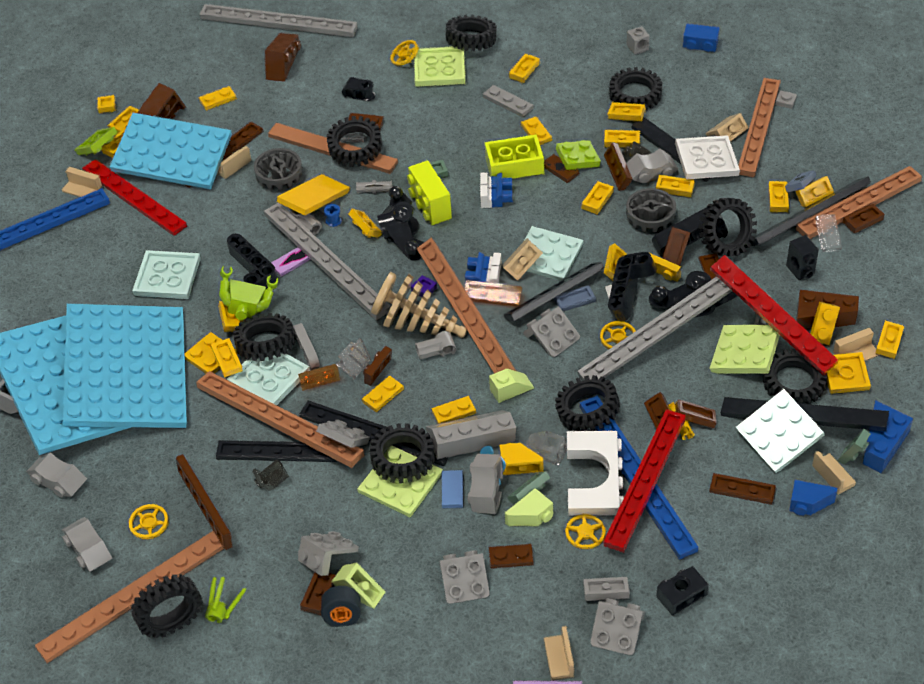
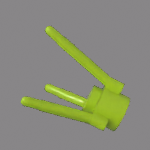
M213 577L208 608L205 613L206 619L212 622L216 621L217 623H222L223 619L228 620L230 613L242 598L246 588L241 590L226 610L225 603L219 601L225 577L220 579L215 599L216 577Z

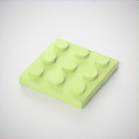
M457 47L418 49L414 57L415 87L466 84L464 48L461 50L457 49Z
M723 325L710 365L711 372L717 374L769 373L780 335L770 325Z
M392 445L384 454V457L389 462L397 464L409 463L418 458ZM432 464L431 470L427 469L428 473L425 476L421 474V479L418 480L413 476V482L409 483L407 478L403 479L404 483H399L398 478H396L395 483L390 482V476L387 480H384L382 475L378 476L376 470L372 469L357 490L358 493L411 517L442 476L443 469Z

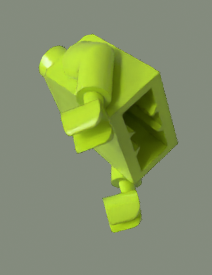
M224 266L221 268L220 276L223 280L220 281L219 297L224 305L227 306L228 313L235 314L238 320H244L246 317L252 318V316L261 313L269 307L274 294L272 291L278 286V278L272 284L270 283L271 275L268 276V288L265 289L266 287L242 281L232 279L228 281L233 272L232 267H230L229 273L223 271Z

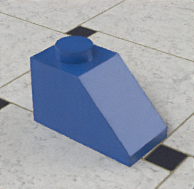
M795 480L789 511L801 516L806 514L812 515L835 502L838 488Z

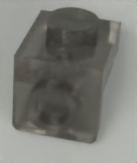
M634 141L630 146L627 145L623 149L622 155L626 162L635 154L649 155L651 151Z
M278 459L262 472L256 468L252 470L255 476L254 481L258 487H264L268 491L275 489L289 477L283 464Z

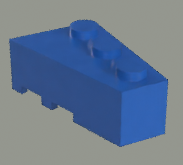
M875 400L873 410L889 411L887 432L869 430L871 434L867 439L869 445L865 449L863 465L882 474L909 434L913 418Z

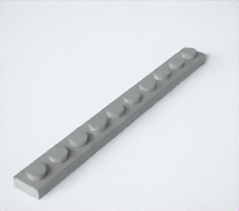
M205 4L200 12V19L347 37H354L358 28L357 22L209 4Z
M276 203L264 210L265 217L375 320L389 312L391 306L386 302L378 315L372 314L371 309L378 294L280 203Z
M715 277L578 370V375L582 380L587 375L589 379H592L593 375H597L598 379L600 376L606 378L728 295L732 290L718 277Z

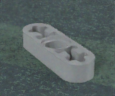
M303 324L294 325V335L300 348H303V355L310 369L319 367L320 363Z

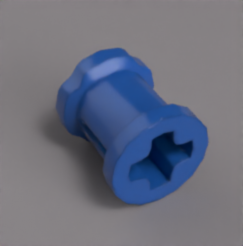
M336 204L327 205L324 208V214L327 216L326 224L336 227L342 222L341 217H339L340 207Z

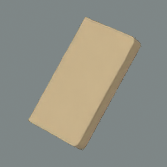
M741 113L727 117L705 134L707 136L714 134L715 136H728L729 140L732 141L749 127Z
M245 146L223 160L217 174L226 179L251 162L249 147Z
M72 167L66 170L69 182L64 186L62 192L82 197L102 188L99 175Z
M526 238L502 266L518 281L543 252Z
M870 328L835 341L833 351L835 355L862 352L864 361L879 356V354L875 353L876 348L872 344L874 333Z
M817 451L814 454L812 466L831 487L838 488V495L855 486L856 481L830 453L823 456Z
M563 626L562 635L544 638L551 680L574 677V663L567 628Z

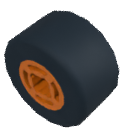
M335 586L325 591L321 599V616L324 622L333 627L351 626L358 621L361 615V598L357 591L348 586Z

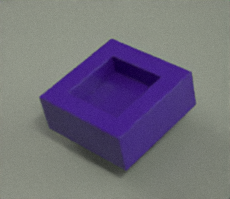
M423 275L411 285V292L418 281L423 285L419 294L421 297H423L427 289L431 294L437 289V282Z

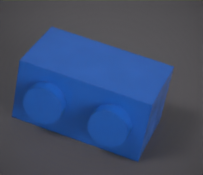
M686 24L683 48L716 52L720 27Z

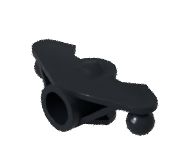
M393 186L389 190V196L391 197L389 206L382 214L377 215L385 240L390 238L408 259L413 261L419 260L422 256L417 248L424 242L413 237L419 230V222L416 218L412 217V201L403 193L401 187Z
M693 271L687 275L685 284L673 290H668L662 286L655 287L649 295L648 301L653 307L668 310L712 279L703 271ZM733 291L695 317L710 315L716 307L736 298L737 295Z

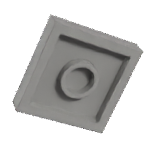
M340 420L319 424L316 431L351 448L367 445L370 438L364 435L363 430L358 428L351 429L346 426L347 423Z

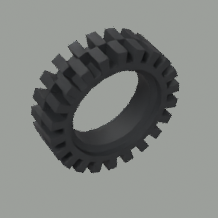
M464 15V17H453L452 20L449 19L446 23L445 39L449 45L460 50L464 48V51H468V49H471V51H475V49L482 51V48L486 50L488 47L491 48L495 45L497 25L492 20H487L486 17L481 19V16L474 17V15H471V17ZM471 31L478 32L480 34H466L462 32Z
M630 67L627 68V72L622 69L620 73L616 72L615 76L611 77L609 82V98L613 103L645 104L646 111H648V107L654 108V105L657 106L661 100V78L657 77L655 72L652 74L651 70L645 72V68H641V71H638V67H634V70L631 71ZM630 83H640L649 87L651 91L644 96L632 97L623 94L620 89Z
M352 116V120L345 117V122H342L340 119L338 125L334 123L332 125L333 129H329V134H327L329 154L333 160L336 159L338 164L342 162L343 166L349 163L350 167H354V163H357V167H359L361 162H364L366 165L368 164V159L372 162L375 160L374 156L378 157L379 152L382 150L379 127L375 125L373 120L370 122V119L367 117L365 120H363V116H359L358 120H356V116ZM360 132L370 137L368 145L359 150H345L339 146L341 138L350 133Z
M719 198V200L712 201L713 204L709 203L707 205L708 209H704L702 212L706 216L700 217L699 220L704 222L703 225H699V229H703V232L699 233L700 237H705L702 240V243L707 245L705 248L712 250L711 253L719 256H738L740 253L746 252L745 248L751 247L749 241L755 240V237L751 236V234L757 233V229H752V226L757 225V221H752L756 217L755 213H750L753 209L747 207L748 204L735 198ZM731 210L739 218L740 232L735 241L726 245L717 237L716 221L721 213Z
M263 313L258 318L254 315L252 320L246 318L244 319L245 323L240 322L239 326H236L235 331H233L237 353L241 357L245 356L247 360L251 357L252 361H257L258 358H260V361H265V357L272 360L274 355L278 358L281 356L280 353L286 354L287 349L291 350L292 345L295 344L292 322L289 318L286 319V316L282 315L280 317V314L277 313L274 316L272 313L264 316ZM265 332L280 333L277 337L267 341L255 342L249 340L251 337Z
M787 349L783 350V354L780 352L775 353L769 373L763 374L764 389L768 390L767 394L769 396H775L784 389L795 402L802 404L803 402L811 404V400L816 402L818 397L823 395L827 381V375H822L801 354H797L795 349H791L790 354ZM798 367L811 375L813 383L805 389H790L783 386L778 381L776 375L784 368Z
M587 375L584 376L583 381H581L580 377L576 378L577 383L574 384L573 381L568 382L569 388L564 385L562 387L563 392H558V397L555 399V407L564 427L567 426V429L570 431L572 429L579 431L580 428L581 431H587V428L595 431L594 427L596 426L602 429L604 428L602 423L609 425L611 423L610 419L614 420L616 414L620 411V400L614 384H611L609 379L605 381V378L602 376L598 379L597 375H593L592 379H589ZM597 394L605 398L603 405L592 412L578 414L570 410L571 405L583 396Z
M400 423L396 424V429H393V426L390 425L388 426V432L383 428L380 430V434L376 433L375 439L371 440L370 458L373 470H376L378 476L382 475V479L387 480L390 476V482L395 483L396 478H398L399 483H404L403 479L407 478L409 483L413 482V476L418 480L421 479V474L425 476L428 473L427 469L431 470L435 457L434 445L430 434H425V429L421 428L418 431L417 425H413L412 429H410V424L405 423V428H401ZM397 443H412L421 450L417 459L404 464L389 462L383 454L388 447Z
M174 574L171 579L168 576H164L162 582L159 579L155 580L156 585L151 586L148 584L145 586L147 591L141 590L139 592L140 597H135V603L131 605V614L143 635L145 634L147 637L153 636V638H158L161 635L163 638L167 636V632L173 634L175 629H183V624L190 625L192 623L190 618L196 619L198 616L196 613L201 611L200 606H203V601L196 585L188 576L180 575L178 577L177 574ZM175 596H184L182 602L172 611L161 616L150 617L153 609L161 602Z

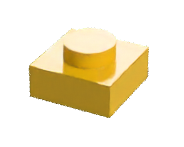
M115 96L97 97L98 112L116 111Z

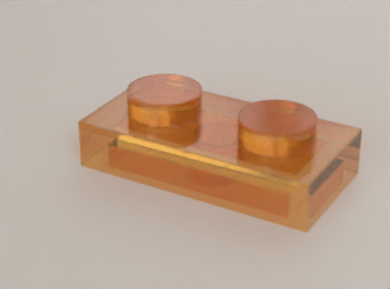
M337 364L298 374L302 391L340 381Z

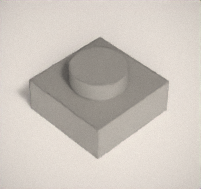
M780 90L775 105L792 109L797 94Z

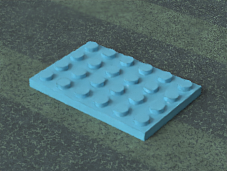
M132 113L111 162L110 170L211 189L232 132L228 129Z

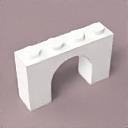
M567 431V459H593L602 463L609 473L607 480L596 488L568 489V516L617 514L623 501V496H619V489H623V477L618 475V470H622V457H618V451H621V439H617V431Z

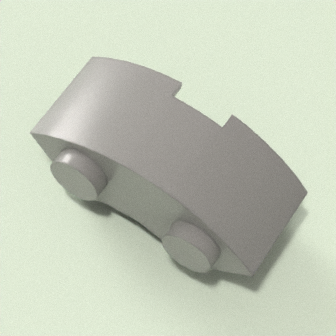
M658 149L649 155L635 154L626 163L633 178L632 180L641 183L658 180L659 175L672 176L678 170L672 157L662 149Z
M51 452L42 454L26 471L33 483L36 485L41 484L53 490L61 498L63 496L72 497L87 480L73 464L61 461Z
M477 454L474 461L470 464L472 483L471 490L468 493V503L471 505L472 512L496 514L502 492H498L499 479H503L501 455Z
M83 517L62 529L64 533L62 539L66 546H71L78 555L76 560L82 569L86 567L88 571H92L113 559L89 519Z

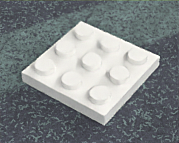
M728 136L676 139L675 145L686 179L739 176L740 169Z

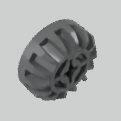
M275 148L265 151L254 162L256 180L261 186H267L270 190H273L274 186L279 191L285 185L290 188L292 187V182L296 184L303 174L300 156L286 148ZM271 171L272 176L267 178L268 173Z
M646 188L638 190L627 200V220L629 223H633V227L636 229L641 226L643 232H646L648 228L652 229L653 233H656L658 227L663 231L667 229V225L673 224L676 216V202L669 193L660 189Z

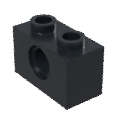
M807 235L796 238L789 243L786 266L798 280L809 279L815 274L819 249Z
M691 566L688 569L680 570L671 579L663 580L657 586L656 597L673 616L707 596L709 584Z

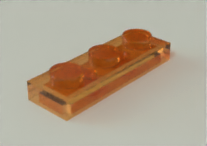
M466 280L465 290L474 302L516 307L520 305L523 291L521 286Z

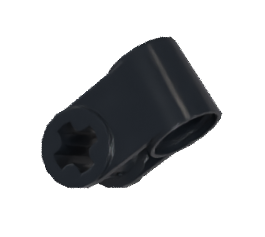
M350 77L342 89V95L345 98L351 97L352 99L371 101L376 96L375 92H373L374 85L371 80Z

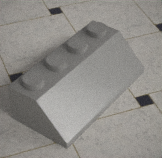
M505 410L426 426L427 433L433 439L434 453L437 459L480 451L485 446L497 447L501 444L515 442L516 425L511 413Z

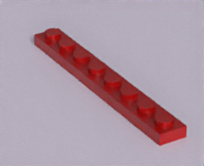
M95 159L82 168L83 171L99 175L102 186L173 236L187 227V222L111 171Z
M726 255L711 266L710 270L822 375H825L838 363V359Z
M666 409L603 541L605 547L624 553L685 423L686 415Z

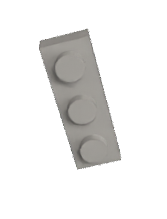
M492 85L483 93V98L521 117L526 116L533 109V104L495 85Z

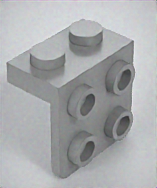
M559 306L553 311L548 309L540 315L542 319L539 321L536 319L532 320L526 325L528 329L523 332L527 338L534 334L551 357H556L580 339L579 333Z
M330 531L328 534L311 533L310 536H301L298 561L319 575L324 576L329 574L331 555L358 552L359 547L352 540L342 537L339 532Z
M477 550L464 552V557L456 558V554L445 555L443 560L439 561L446 601L448 603L469 601L489 596L483 553L477 554Z
M606 598L605 602L599 601L590 640L591 645L632 655L635 652L641 620L644 619L645 611H641V606L628 603L627 607L618 605V600Z

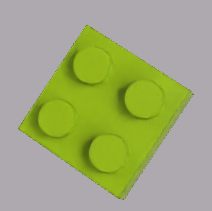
M115 127L97 130L74 151L78 155L96 154L102 150V145L113 141V136L118 132Z
M590 140L556 143V151L566 170L600 167L601 160Z

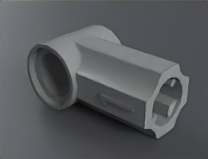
M290 209V213L313 235L319 233L322 224L310 213L304 216Z
M448 331L438 333L434 339L415 343L420 360L436 355L445 357L446 354H455L457 350L451 333Z

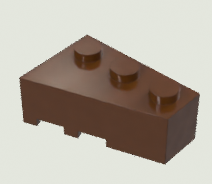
M279 33L265 49L266 80L285 82L296 54L301 48L299 35Z
M158 83L137 113L173 119L176 116L175 113L180 109H185L186 106L174 89Z
M800 290L796 321L806 330L812 329L819 302L840 307L835 327L856 324L859 296Z

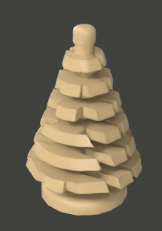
M392 272L388 274L371 309L372 314L378 315L386 302L392 304L383 326L390 327L400 308H402L403 310L395 329L401 330L410 313L414 315L407 331L413 332L420 318L424 319L420 328L422 333H426L430 323L435 324L431 333L433 335H437L440 328H443L445 331L452 332L460 338L466 336V327L457 325L458 319L454 315L451 320L446 319L449 309L445 306L440 315L436 314L440 304L436 298L429 310L425 308L431 297V292L428 289L424 293L419 305L416 304L423 287L419 281L416 283L408 300L405 299L412 285L413 276L408 274L398 294L392 291L396 275Z

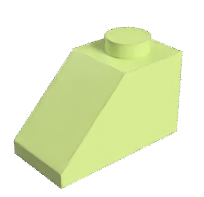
M504 369L489 376L490 390L498 403L534 389L527 376L521 372Z
M535 488L505 512V524L508 526H539L543 522L547 523L553 516V502Z
M358 563L343 565L332 580L335 586L353 588L358 592L361 603L373 609L385 594V591Z

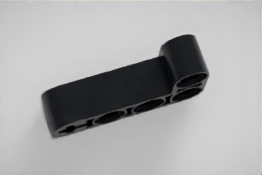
M704 209L671 226L690 232L686 246L703 238L699 235V233L703 232V229H699V225H703L704 222L699 220L700 217L706 216L702 213ZM720 215L716 221V234L718 238H725L728 235V230L724 219ZM671 227L659 232L652 238V244L661 257H663Z
M231 234L228 236L227 245L230 255L249 272L244 276V282L266 287L265 289L268 288V276L271 275L270 283L276 282L275 266L242 235Z
M649 252L623 255L617 261L608 302V308L616 321L625 322L630 318L638 278L652 276L657 271V266Z

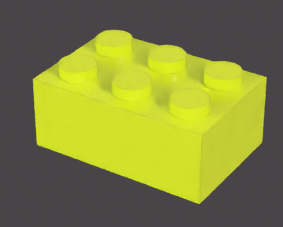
M537 134L485 142V158L490 176H497L498 173H502V178L514 179L544 174V157Z
M427 160L408 167L409 175H407V180L410 184L408 192L411 198L416 199L417 208L423 210L424 219L426 221L429 220L431 225L452 219L450 193L429 161Z

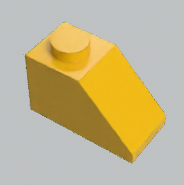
M507 443L500 445V455L506 463L503 475L544 472L543 457L523 444Z

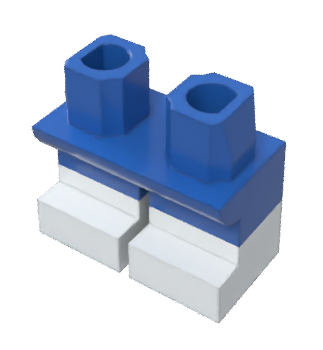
M480 173L481 208L503 207V203L512 202V178H502V173H498L497 176H488V173Z
M479 252L478 258L468 257L467 270L476 271L465 272V283L475 284V288L498 290L502 265L501 253H494L492 257L484 256L483 253Z

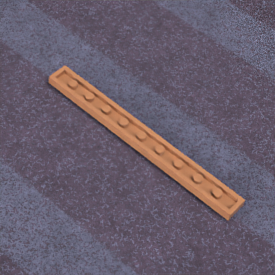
M432 238L424 242L417 248L418 252L494 374L504 369L517 371L436 242Z
M210 371L196 382L197 388L351 468L364 457L363 449L348 447L316 432L318 426Z
M214 531L37 643L35 647L45 662L49 663L132 609L131 605L135 603V597H140L139 592L141 590L147 591L145 586L148 584L154 586L156 585L154 581L159 579L162 582L164 576H168L171 579L174 574H177L178 577L184 575L223 550L224 548Z

